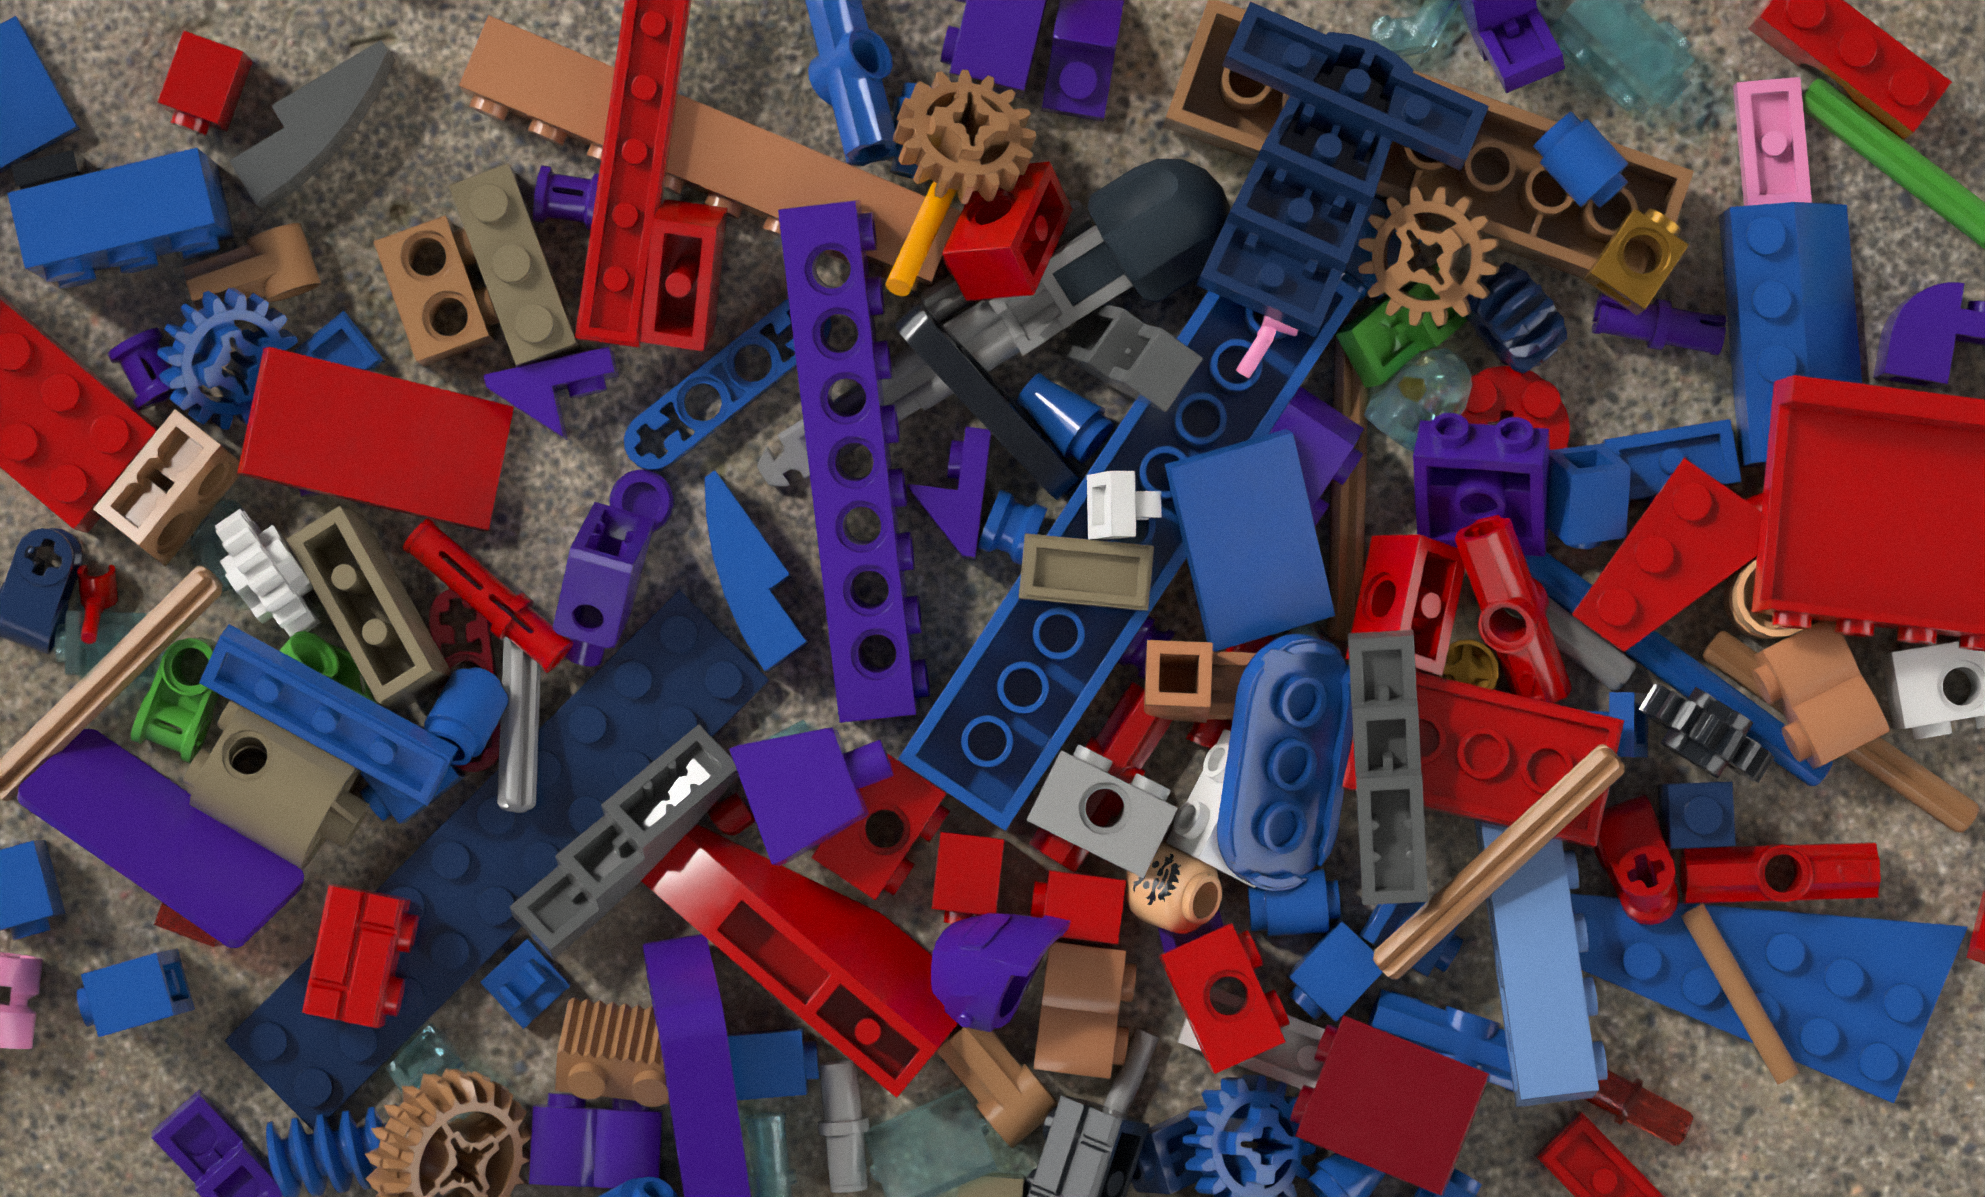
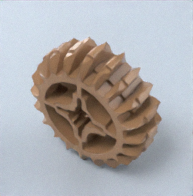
M446 1068L442 1076L434 1073H423L420 1089L414 1086H402L403 1103L400 1106L395 1104L384 1105L390 1117L386 1126L371 1128L375 1137L380 1140L378 1148L365 1153L369 1162L377 1167L366 1180L370 1183L372 1189L378 1191L376 1197H433L436 1193L443 1196L451 1189H454V1191L443 1197H512L510 1194L515 1185L529 1184L524 1175L520 1173L521 1166L530 1161L531 1154L530 1150L523 1146L532 1135V1130L529 1126L522 1122L527 1111L522 1108L519 1102L512 1099L513 1094L509 1092L507 1087L495 1081L491 1082L489 1077L479 1072L467 1071L465 1073L459 1069ZM473 1112L464 1120L457 1118L453 1122L447 1123L449 1119L459 1114Z

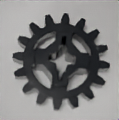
M1655 683L1639 708L1644 715L1668 730L1660 744L1717 779L1727 766L1737 774H1742L1749 780L1759 783L1775 758L1771 752L1746 736L1753 724L1751 720L1697 687L1694 688L1689 698L1685 699L1673 690L1670 691L1664 686Z

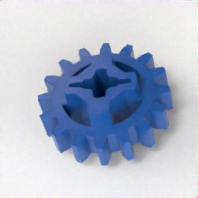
M228 288L224 302H222L218 296L210 291L203 292L202 300L204 308L197 311L186 303L180 307L183 316L187 320L182 327L175 324L166 325L164 330L175 341L172 347L158 349L157 355L167 363L172 364V367L162 372L159 378L170 389H175L170 396V400L182 410L189 408L188 415L204 425L212 418V422L221 429L229 430L233 415H236L240 421L248 425L263 349L273 347L287 350L298 343V340L288 330L281 329L288 320L286 316L274 307L268 309L269 302L259 295L252 293L246 300L245 294L236 288ZM234 320L251 322L259 331L254 333L249 329L241 331V329L235 326ZM202 385L208 389L217 387L222 391L223 397L203 394L198 387Z
M1243 1074L1242 1078H1222L1221 1090L1205 1089L1203 1091L1202 1097L1207 1109L1205 1111L1190 1110L1188 1115L1192 1122L1198 1125L1196 1134L1183 1136V1143L1195 1147L1196 1156L1185 1163L1186 1170L1201 1171L1203 1175L1195 1187L1198 1193L1214 1194L1213 1197H1297L1292 1181L1294 1178H1309L1310 1172L1301 1164L1303 1155L1314 1154L1316 1146L1304 1143L1303 1139L1296 1137L1300 1124L1291 1121L1290 1117L1298 1097L1285 1096L1286 1083L1283 1081L1266 1080L1264 1075ZM1241 1142H1257L1258 1148L1242 1147Z

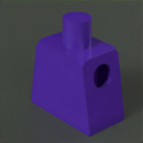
M594 502L570 547L553 624V630L557 634L570 638L574 643L565 656L569 661L582 666H598L602 663L605 648H615L633 608L656 519Z
M833 727L729 748L771 864L775 866H781L794 860L868 816L869 813L860 788L894 776L890 760L881 739L846 752L838 730Z

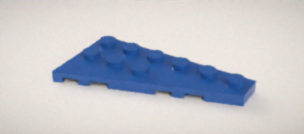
M1570 893L1573 914L1583 913L1587 927L1588 952L1579 953L1582 971L1753 1043L1681 918V915L1701 904L1678 902L1677 909L1670 918L1659 924L1645 925L1639 924L1627 916L1618 897ZM1704 904L1793 1061L1894 1103L1968 926Z

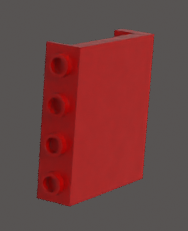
M1797 375L1774 381L1752 612L1772 614V626L1809 630L1812 626V619L1835 622L1834 633L1841 635L1874 637L1875 627L1897 629V641L1936 644L1937 634L1960 637V649L1985 652V399Z

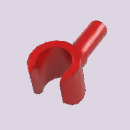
M82 565L77 570L80 603L85 609L80 639L86 644L96 642L100 618L104 609L110 608L118 602L114 565H109V571L101 576H89L88 565Z
M737 792L721 803L717 800L707 811L713 823L724 834L729 836L739 834L755 822L754 816Z

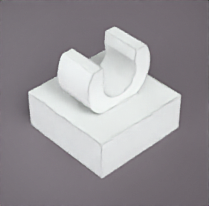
M1106 471L1087 475L1088 540H1115L1136 536V520L1161 518V491H1135V471Z

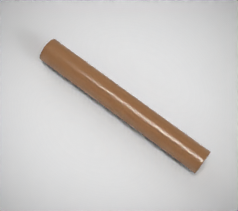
M1704 904L1681 915L1777 1085L1799 1074V1069Z

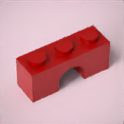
M1769 0L1748 28L1798 67L1803 63L1808 64L1830 76L1850 94L1853 99L1852 102L1902 140L1915 132L1952 83L1943 74L1844 0Z

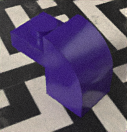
M1459 0L1464 18L1484 62L1489 60L1506 93L1565 69L1563 54L1538 10L1536 0Z
M1959 282L1933 285L1903 301L1891 313L1882 329L1873 378L1931 389L1947 385L1955 341L1985 346V301H1969L1968 308L1962 309L1961 302L1965 283Z

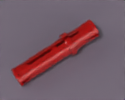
M430 518L420 523L409 535L403 545V550L408 554H412L445 583L450 590L459 595L492 624L490 631L501 640L505 637L509 638L541 665V668L546 673L552 671L568 654L574 644L573 641L568 637L557 634L553 630V626L532 608L534 601L523 592L516 595L476 558L472 557L435 526V523ZM448 558L483 589H477L443 559ZM494 601H498L509 612H511V614L514 617H516L520 622H522L530 630H532L533 633H528L523 627H521L516 621H514L511 616H509L504 610L499 608L494 603Z

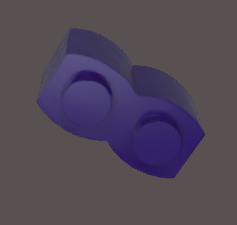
M548 1093L547 1104H535L533 1106L529 1184L614 1188L629 1179L643 1177L660 1179L664 1110L650 1109V1107L641 1105L635 1100L612 1098V1107L586 1106V1099L579 1098L572 1093Z

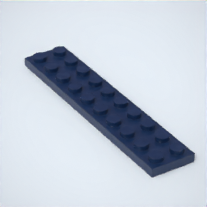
M678 590L539 728L536 805L534 808L522 813L500 809L497 803L498 769L375 891L411 899L408 913L418 915V926L411 953L400 951L395 977L405 979L403 999L397 1017L387 1015L384 1026L373 1028L302 1013L314 956L313 952L224 1041L314 1131L317 1115L324 1114L328 1120L522 928L513 917L509 907L558 867L555 856L604 816L601 804L698 724L713 738L770 680L681 590Z

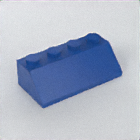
M1787 202L1729 207L1719 215L1740 468L1766 466L1774 381L1797 375L1862 384L1847 205Z

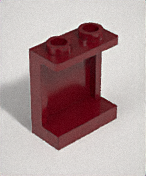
M1344 1015L1339 1028L1328 1024L1314 1057L1315 1061L1324 1064L1315 1088L1303 1085L1290 1117L1291 1121L1300 1124L1296 1137L1444 1196L1490 1080V1074Z

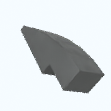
M379 40L271 105L284 128L229 160L254 203L263 211H267L300 188L335 155L357 129L379 95L395 62L393 55L382 40Z
M1107 304L1101 305L1077 320L1055 352L1068 362L1117 390L1164 412H1167L1203 359L1164 329L1144 324L1125 309Z

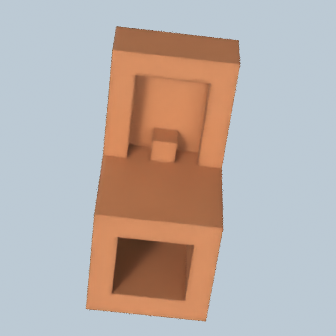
M1147 640L1144 712L1154 717L1186 722L1206 723L1207 719L1233 720L1240 678L1256 653L1212 651L1213 643Z

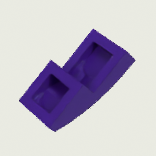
M200 1089L151 1131V1138L195 1183V1191L201 1197L283 1196L274 1181L270 1168Z

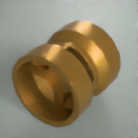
M1471 639L1458 640L1449 644L1443 676L1437 677L1449 680L1454 678L1458 682L1494 689L1499 676L1498 662L1493 652L1483 643Z

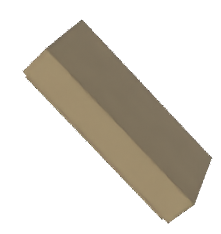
M1025 533L1019 599L1148 611L1154 546Z

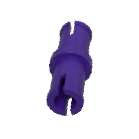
M1600 293L1594 308L1592 322L1597 323H1593L1592 333H1603L1646 341L1647 348L1662 350L1664 345L1708 352L1710 355L1718 356L1723 347L1726 327L1722 326H1725L1727 319L1725 315L1716 316L1672 308L1671 301L1656 299L1654 304L1649 303L1647 308L1636 316L1607 295Z

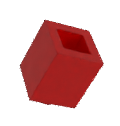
M183 30L157 103L173 113L170 123L177 127L203 136L207 135L210 126L227 132L253 61L241 50Z
M940 832L932 909L945 910L944 923L952 924L962 919L982 916L987 913H996L1004 848L1003 838Z
M1049 870L1047 883L1038 881L1034 883L1030 917L1043 918L1047 915L1070 920V927L1062 936L1064 938L1118 944L1126 880Z

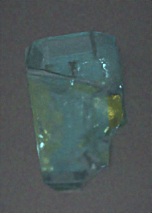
M1448 348L1425 353L1414 364H1405L1383 390L1371 396L1364 411V416L1392 440L1414 452L1420 420L1432 421L1436 416L1444 413L1461 415L1466 408L1472 388L1471 373L1466 362Z

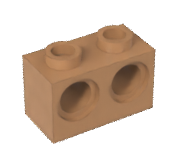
M445 215L373 241L416 362L425 367L495 342L490 326L499 323V319L487 287L476 289L468 266L476 264L477 260L464 227L455 230L453 222ZM435 243L442 245L446 252V262L443 268L431 276L418 274L414 267V257L417 251L426 244ZM449 303L464 305L468 314V320L464 329L453 336L439 334L435 326V318L438 311Z
M174 409L93 510L166 567L240 476L237 474L240 461Z

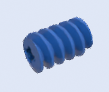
M369 1107L367 1109L363 1127H357L349 1110L342 1111L339 1130L332 1131L325 1115L319 1114L316 1117L313 1134H306L299 1117L292 1118L288 1137L281 1138L273 1121L267 1122L266 1142L270 1168L274 1181L284 1197H299L302 1183L304 1182L308 1192L313 1197L321 1196L326 1190L328 1177L338 1193L348 1192L352 1184L353 1175H355L359 1185L364 1190L371 1189V1185L366 1178L377 1167L369 1162L365 1153L378 1148L380 1140L375 1137L371 1128L385 1127L387 1124H383L376 1108Z

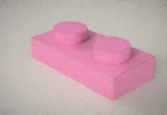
M1800 77L1737 82L1733 86L1744 206L1787 202L1812 203Z

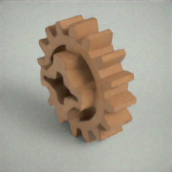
M962 70L958 81L952 83L942 71L937 72L931 87L919 81L914 87L911 98H905L896 119L899 122L893 135V142L903 145L898 160L901 165L916 164L918 166L913 178L917 185L926 182L928 179L937 183L935 196L942 198L950 188L957 190L961 204H968L973 191H979L980 195L987 202L993 201L998 187L1008 192L1014 189L1019 175L1025 174L1033 153L1030 150L1036 138V131L1025 128L1031 115L1029 109L1019 108L1013 110L1011 105L1016 93L1012 89L1004 91L1000 95L992 91L994 78L989 75L982 81L981 85L972 83L968 70Z
M1420 186L1411 188V204L1407 206L1396 195L1386 200L1392 214L1389 218L1378 214H1371L1368 221L1378 230L1376 238L1359 239L1358 246L1372 252V261L1363 263L1358 266L1359 273H1375L1378 282L1372 285L1367 292L1370 298L1384 293L1391 298L1387 304L1386 314L1393 316L1403 307L1410 309V325L1417 326L1423 320L1425 312H1431L1436 326L1447 324V308L1451 306L1462 317L1471 313L1469 302L1466 299L1469 294L1481 299L1487 298L1490 292L1480 282V278L1482 275L1497 274L1499 266L1485 260L1486 252L1500 246L1499 239H1483L1480 231L1491 220L1488 215L1474 219L1467 215L1473 199L1464 196L1455 205H1451L1448 203V188L1441 186L1436 190L1433 200L1427 201L1425 192ZM1431 212L1441 214L1457 224L1445 231L1428 228L1424 220L1419 218L1418 213ZM1397 230L1396 234L1402 242L1398 262L1388 267V244L1392 234ZM1419 239L1427 246L1437 243L1441 245L1444 253L1437 258V264L1440 267L1439 273H1436L1431 266L1422 269L1417 267L1414 259L1422 253L1418 245ZM1470 244L1471 265L1467 277L1462 283V279L1456 271L1460 250ZM1413 281L1428 284L1435 294L1440 296V299H1421L1410 295L1402 288Z

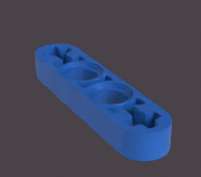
M789 298L634 418L628 425L624 435V449L632 462L639 468L649 471H662L672 466L797 368L795 355L786 362H783L776 345L762 335L770 326H774L779 338L791 328ZM831 317L827 320L824 327L826 341L829 340L832 331ZM792 339L785 346L788 350L795 353L794 339ZM748 346L762 347L771 356L772 366L770 372L759 381L750 382L744 380L735 370V360L738 353ZM698 385L714 387L721 396L722 405L720 411L714 418L707 421L693 419L685 409L687 394ZM673 404L681 422L695 431V433L683 441L682 435L677 429L663 442L668 450L663 457L658 459L651 452L641 457L636 450L643 443L642 437L638 433L646 426L658 432L672 421L663 415L662 412Z

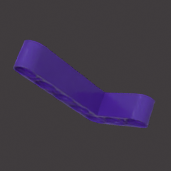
M697 934L644 943L642 946L646 973L661 1045L684 1197H751L724 1012L708 940L704 935Z

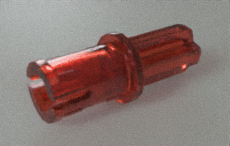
M1608 1069L1607 1080L1598 1081L1599 1091L1593 1098L1584 1099L1615 1115L1614 1122L1621 1126L1626 1121L1672 1146H1679L1684 1141L1693 1122L1691 1112L1643 1088V1080L1636 1078L1631 1082Z

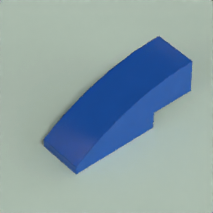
M714 470L705 477L706 519L713 560L725 599L740 632L763 670L768 673L809 644L772 593V591L788 581L792 576L720 475Z

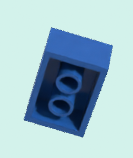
M198 148L7 193L25 269L42 277L47 282L57 281L59 288H72L92 283L97 280L95 271L119 266L122 274L148 270L159 265L157 256L181 251L184 259L207 256L221 250L219 241L235 238L218 164Z

